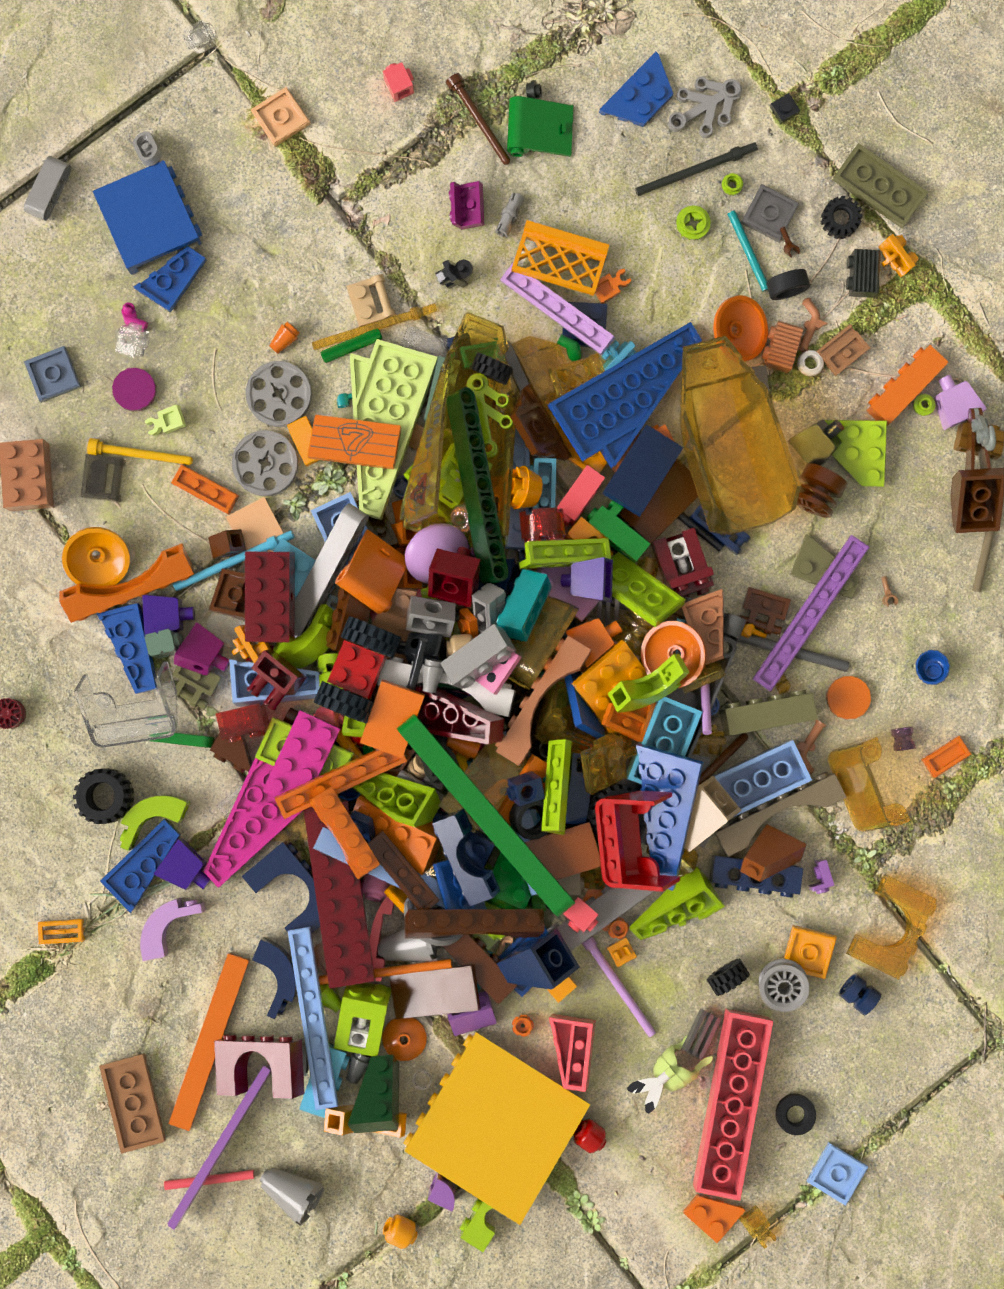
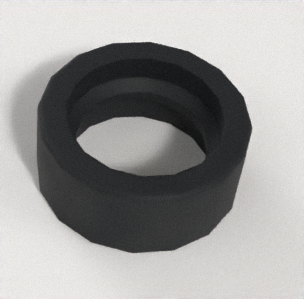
M795 269L778 274L766 283L770 299L782 300L805 292L811 286L805 269Z
M544 799L523 806H519L516 803L512 805L509 813V822L511 827L523 838L536 840L548 833L541 831ZM534 805L540 806L542 808V816L537 825L530 829L522 827V817L526 810Z

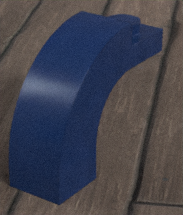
M263 937L258 944L252 961L268 967L276 977L277 992L267 1014L268 1017L276 1019L278 1014L283 1015L287 1002H284V1000L292 1002L295 999L297 987L294 968L289 953L276 942Z

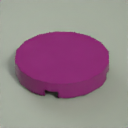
M127 368L121 371L114 379L112 385V392L116 402L124 409L132 412L146 409V407L152 404L157 393L156 383L152 376L139 368Z

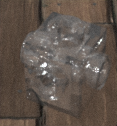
M130 322L129 325H122L116 333L117 344L115 351L134 358L144 356V352L150 342L148 337L149 331L142 329L141 324Z

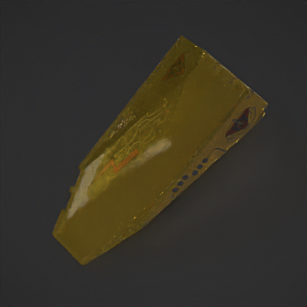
M470 312L464 314L442 364L402 501L400 520L403 521V528L414 532H419L434 524L444 523L453 525L463 532L467 538L469 549H472L473 543L465 503L460 501L457 506L450 508L439 500L442 459L450 445L454 443L447 408V397L461 388L467 387L468 378L477 373L470 369L477 352L507 365L505 352L509 349L504 326ZM487 378L489 387L499 394H506L510 403L508 407L500 408L495 400L484 394L486 404L502 415L510 416L517 402V389H512L511 379L509 378L507 384L504 385ZM475 381L474 387H480L481 381ZM500 398L499 404H505L506 398ZM488 416L492 441L499 447L497 456L491 459L487 458V460L493 464L490 476L503 538L509 535L515 426L513 423L511 429L505 430L497 421ZM510 419L503 421V426L510 424ZM492 445L485 447L486 452L492 450Z

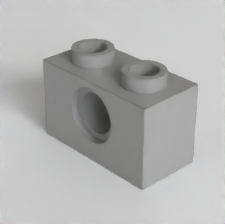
M411 596L407 610L406 630L443 635V637L450 638L455 623V603Z

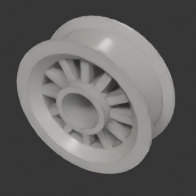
M777 959L768 963L762 969L759 976L760 994L763 1001L770 1008L780 1012H789L796 1010L804 1004L809 995V983L804 969L798 963L788 959ZM782 982L789 983L787 988L778 987Z

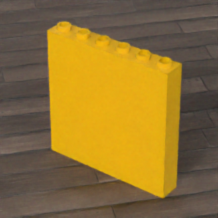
M475 1032L473 1035L469 1033L463 1043V1046H465L462 1054L457 1053L451 1063L454 1066L450 1074L445 1073L439 1083L442 1086L438 1094L435 1092L432 1094L427 1103L430 1107L426 1114L421 1112L415 1122L418 1127L414 1134L409 1132L403 1144L406 1145L404 1151L521 1225L590 1104L569 1090L563 1089L561 1085L479 1033Z

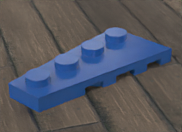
M136 603L97 613L99 620L102 621L106 629L105 632L108 638L111 639L115 647L114 651L117 657L120 658L124 666L123 669L135 694L159 689L153 659L148 654L145 642L144 618L141 605Z
M164 819L100 882L132 913L155 877L154 872L181 834L167 819Z

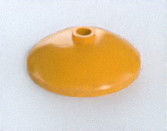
M89 527L76 532L68 539L62 552V564L67 576L75 584L111 586L119 583L126 575L130 564V555L126 543L118 534L102 527ZM99 551L100 555L94 556L92 552Z

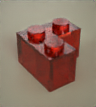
M261 703L216 713L221 740L228 739V743L242 740L241 736L250 735V738L262 737L265 735L270 724L266 705Z

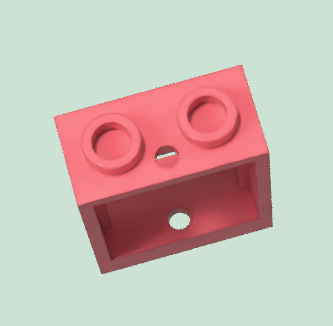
M587 465L556 508L555 515L558 516L556 519L565 526H568V524L573 526L602 486L605 477Z

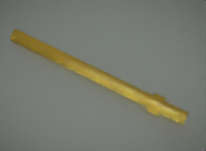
M435 303L418 308V306L413 307L408 312L313 341L312 346L314 350L349 340L376 328L380 330L412 319L416 321L422 319V316L437 312Z

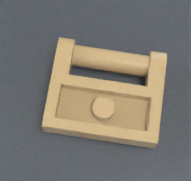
M383 274L375 275L370 279L346 286L359 328L389 320L396 316L395 310L391 308ZM376 286L383 308L382 313L377 314L370 287Z

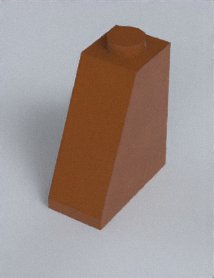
M767 824L745 855L740 872L761 882L800 862L807 844Z

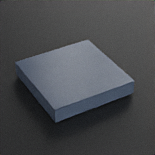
M65 346L24 361L41 403L81 387Z

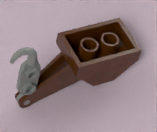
M969 408L965 470H959L952 478L950 498L955 533L1000 531L1004 501V468H991L988 451L995 449L996 434L993 426H989L988 429V420L983 417L982 408ZM975 432L980 469H975Z

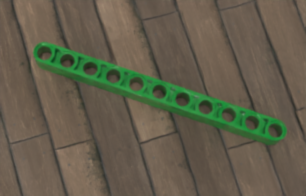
M413 714L396 728L550 910L559 918L575 904L572 897L419 718Z

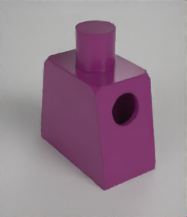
M197 622L174 656L175 665L202 675H208L214 666L225 672L230 661L222 656L224 643Z

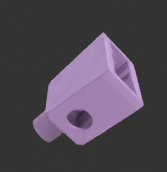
M951 374L938 380L943 392L936 395L934 400L944 431L968 420L969 408H982V412L987 410L967 381L955 385Z

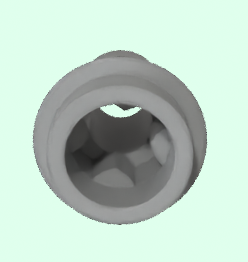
M426 658L425 663L422 664L423 691L436 693L444 670L440 664L441 660Z

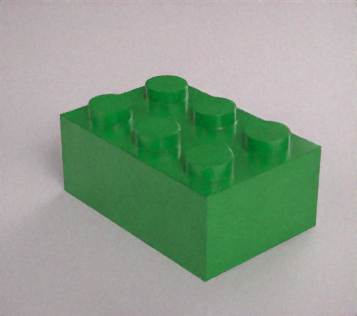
M500 851L492 872L501 891L485 902L501 909H526L531 897L528 883Z

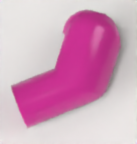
M125 303L121 310L125 324L145 332L148 322L138 319L135 306L132 303Z

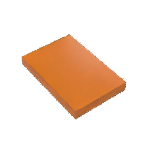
M382 679L360 743L403 758L408 742L396 728L413 714L418 716L425 694Z

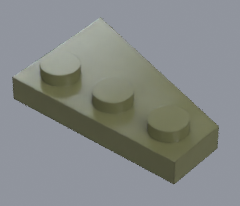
M806 534L790 575L817 585L835 557ZM852 572L838 594L851 599L860 577Z

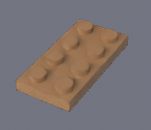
M145 1053L101 1064L99 1067L121 1154L165 1142L166 1137Z

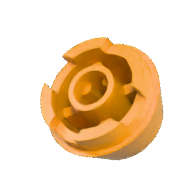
M526 466L516 467V469L511 468L504 483L508 484L507 496L503 494L504 503L513 509L534 507L542 494V478Z

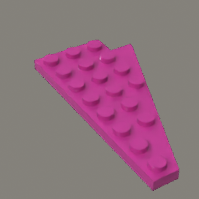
M257 758L253 761L203 871L218 888L303 812L296 813L286 819L283 818L274 796L263 792V788L274 766Z

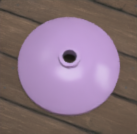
M434 524L420 530L411 539L406 548L405 564L408 571L416 580L428 584L429 567L436 549L439 548L457 553L459 547L469 549L467 538L460 529L450 524Z

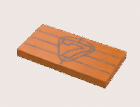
M315 415L307 457L309 459L394 470L402 428L400 425Z

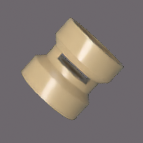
M416 754L408 763L407 772L415 778L422 780L426 777L421 762L422 759Z

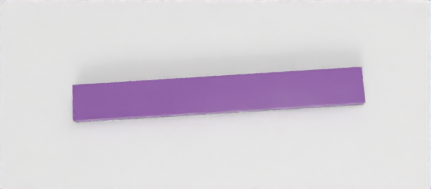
M853 535L849 536L752 680L770 692L773 690L870 548L868 545Z
M269 1064L264 1065L167 1223V1226L173 1230L181 1223L272 1073Z

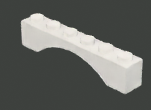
M393 657L389 658V660L386 659L377 685L380 686L383 679L407 688L413 661L411 665L402 663L403 659ZM422 667L417 685L423 684ZM443 670L439 683L452 685L446 672ZM477 681L472 686L462 689L472 695L486 711L510 717L516 693L515 690L511 689L512 685L504 683L497 695L490 692Z

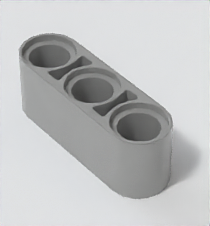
M52 156L46 158L25 201L24 212L44 221L49 219L70 176V164Z

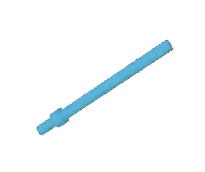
M292 530L277 537L275 535L266 539V542L197 572L184 581L175 582L173 586L176 591H179L221 572L222 568L228 569L245 561V552H265L270 549L273 551L281 539L289 541L294 539L295 536Z

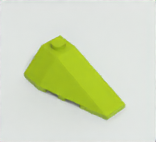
M381 773L352 787L393 820L413 827L431 822L441 806V801L435 788L385 773Z
M697 866L680 876V881L676 883L675 889L673 891L667 889L629 928L640 940L666 932L667 927L679 924V927L686 925L687 920L696 917L699 920L707 918L725 906L707 876Z

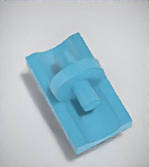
M614 341L601 356L606 362L598 370L603 373L622 360L636 354V351L633 349L635 344L632 341L629 343L624 341L620 345L617 341Z

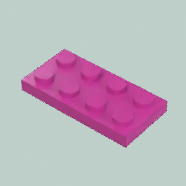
M299 710L263 788V792L276 797L319 777L341 728L303 710Z

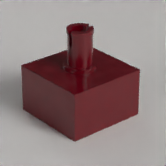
M459 547L457 553L437 548L429 567L428 597L471 608L473 603L472 595L477 592L479 587L481 559L470 557L471 551L466 547Z

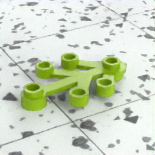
M475 373L468 378L467 387L475 394L485 447L492 445V450L486 452L487 458L491 459L497 456L499 447L492 441L488 416L497 421L505 430L512 428L513 421L510 416L502 415L486 404L484 394L495 400L500 408L508 407L510 400L506 394H499L489 387V381L485 375ZM475 381H481L480 387H474ZM505 397L506 403L503 405L499 404L500 398ZM505 419H510L508 426H503Z

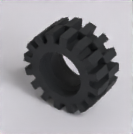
M837 196L825 206L821 214V225L824 224L823 230H828L829 236L834 234V238L838 239L841 236V239H844L847 235L848 237L851 236L861 224L863 213L860 214L862 209L861 206L857 207V201L854 203L851 201L853 198L845 199V196H841L839 199ZM838 210L846 211L849 215V222L845 225L836 223L834 213Z
M477 352L470 367L471 370L504 385L507 384L513 368L479 352Z
M739 958L730 961L728 964L726 963L723 967L714 971L707 978V982L716 996H719L725 992L728 993L731 989H735L737 985L742 984L750 976V973Z

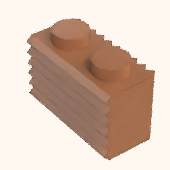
M778 321L775 326H771L768 333V338L771 341L769 347L765 346L762 354V359H765L763 366L766 365L768 368L789 373L792 370L804 328Z

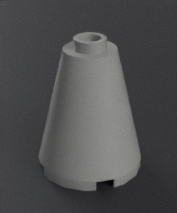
M405 928L381 939L380 944H378L379 956L383 957L385 961L430 962L441 959V955H437V949H441V946L428 944L419 938L405 939Z
M271 1168L270 1171L268 1169L265 1170L260 1178V1182H262L261 1188L299 1226L304 1225L309 1219L310 1215L308 1214L312 1208H316L324 1192L323 1184L276 1168Z

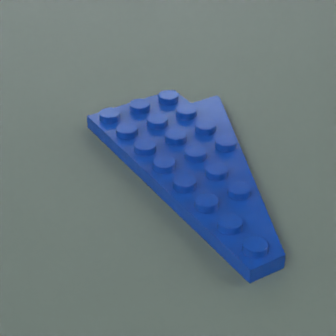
M691 322L548 404L549 409L582 462L601 452L610 468L617 465L702 341Z

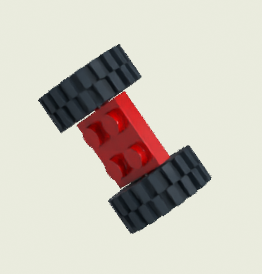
M349 616L341 634V637L346 640L342 644L327 682L329 683L322 681L314 703L349 718L367 723L374 704L373 701L368 699H370L386 661V656L394 657L402 637Z

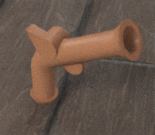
M806 298L802 302V305L810 313L811 320L804 323L806 331L798 347V350L801 352L808 351V346L815 330H819L822 326L828 324L820 320L819 310L811 301V298Z
M819 720L815 721V725L805 741L795 744L809 774L814 772V768H812L806 755L808 751L815 750L814 742L822 729L826 727Z

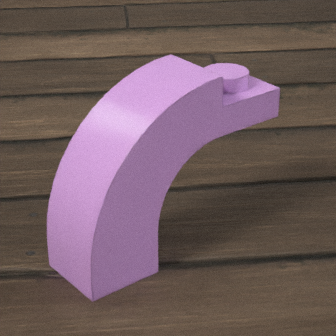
M177 898L156 909L150 915L142 930L140 940L142 961L167 956L169 952L166 933L171 922L178 917L206 911L204 902L198 903L197 899L184 902V906H182L181 898Z

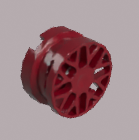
M0 699V728L15 729L19 727L26 718L24 705L16 699Z

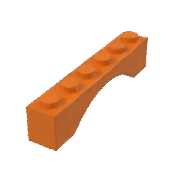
M181 543L162 551L148 570L128 582L111 586H90L79 583L59 591V602L71 623L82 621L97 612L103 613L110 607L123 605L130 599L138 596L142 597V595H147L158 588L164 589L171 583L188 579L194 575L193 564Z

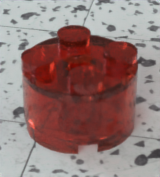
M557 508L532 509V514L526 515V511L519 513L521 540L524 543L528 541L564 540L563 537L566 536L562 508L558 511Z

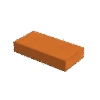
M956 736L921 760L932 777L936 778L970 756L971 752L961 737Z

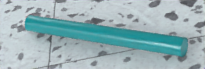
M731 211L727 214L762 292L767 291V279L736 211Z

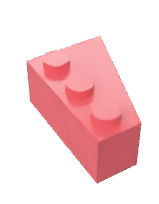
M552 1014L549 1017L554 1037L553 1041L556 1047L563 1089L586 1092L589 1086L596 1020Z

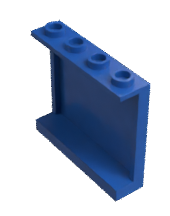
M164 160L92 191L123 262L131 275L139 272L137 267L196 241L199 245L202 244L199 238L203 236L198 224H193L191 220L194 214L189 204L185 205L182 198L186 197L181 185L176 186L173 180L177 178L172 165L168 167Z

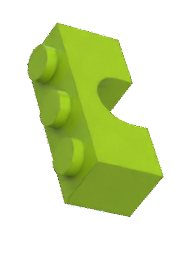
M477 1198L471 1208L473 1213L470 1218L465 1217L459 1227L462 1230L460 1238L481 1252H484L495 1234V1227L485 1219L486 1213L493 1208Z

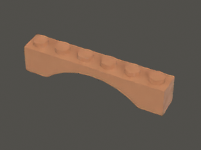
M567 636L566 640L562 638L555 648L558 651L554 659L551 657L548 659L543 667L546 672L542 678H536L531 687L534 689L531 696H525L519 706L522 709L518 716L514 715L509 721L507 727L510 729L506 736L503 735L502 742L495 744L498 747L497 753L518 766L522 765L532 749V721L540 700L559 680L579 672L592 652L591 649L570 636Z

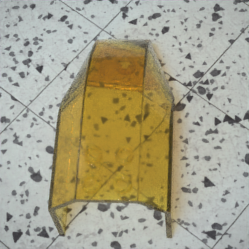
M726 336L684 346L682 355L680 428L686 459L709 531L732 535L773 524L796 509L801 483L768 389L756 377L754 370L744 362L742 355Z

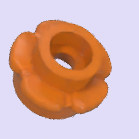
M621 917L607 925L609 929L608 934L612 938L622 939L629 931L628 923Z
M525 1014L515 1017L512 1021L513 1032L522 1037L528 1036L534 1028L533 1021Z

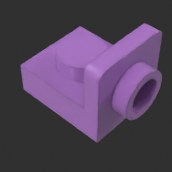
M823 858L815 860L814 874L816 879H820L821 882L809 885V889L813 892L816 891L817 894L830 891L829 887L834 886L828 862Z

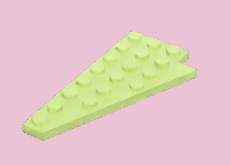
M379 339L376 340L370 359L350 354L354 420L400 425L402 428L394 470L357 465L359 509L370 517L382 520L433 378L438 357Z

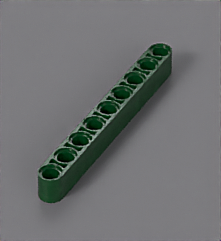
M464 387L447 397V408L475 558L481 559L479 579L484 585L487 583L495 584L506 580L508 577V567L476 397L470 388Z

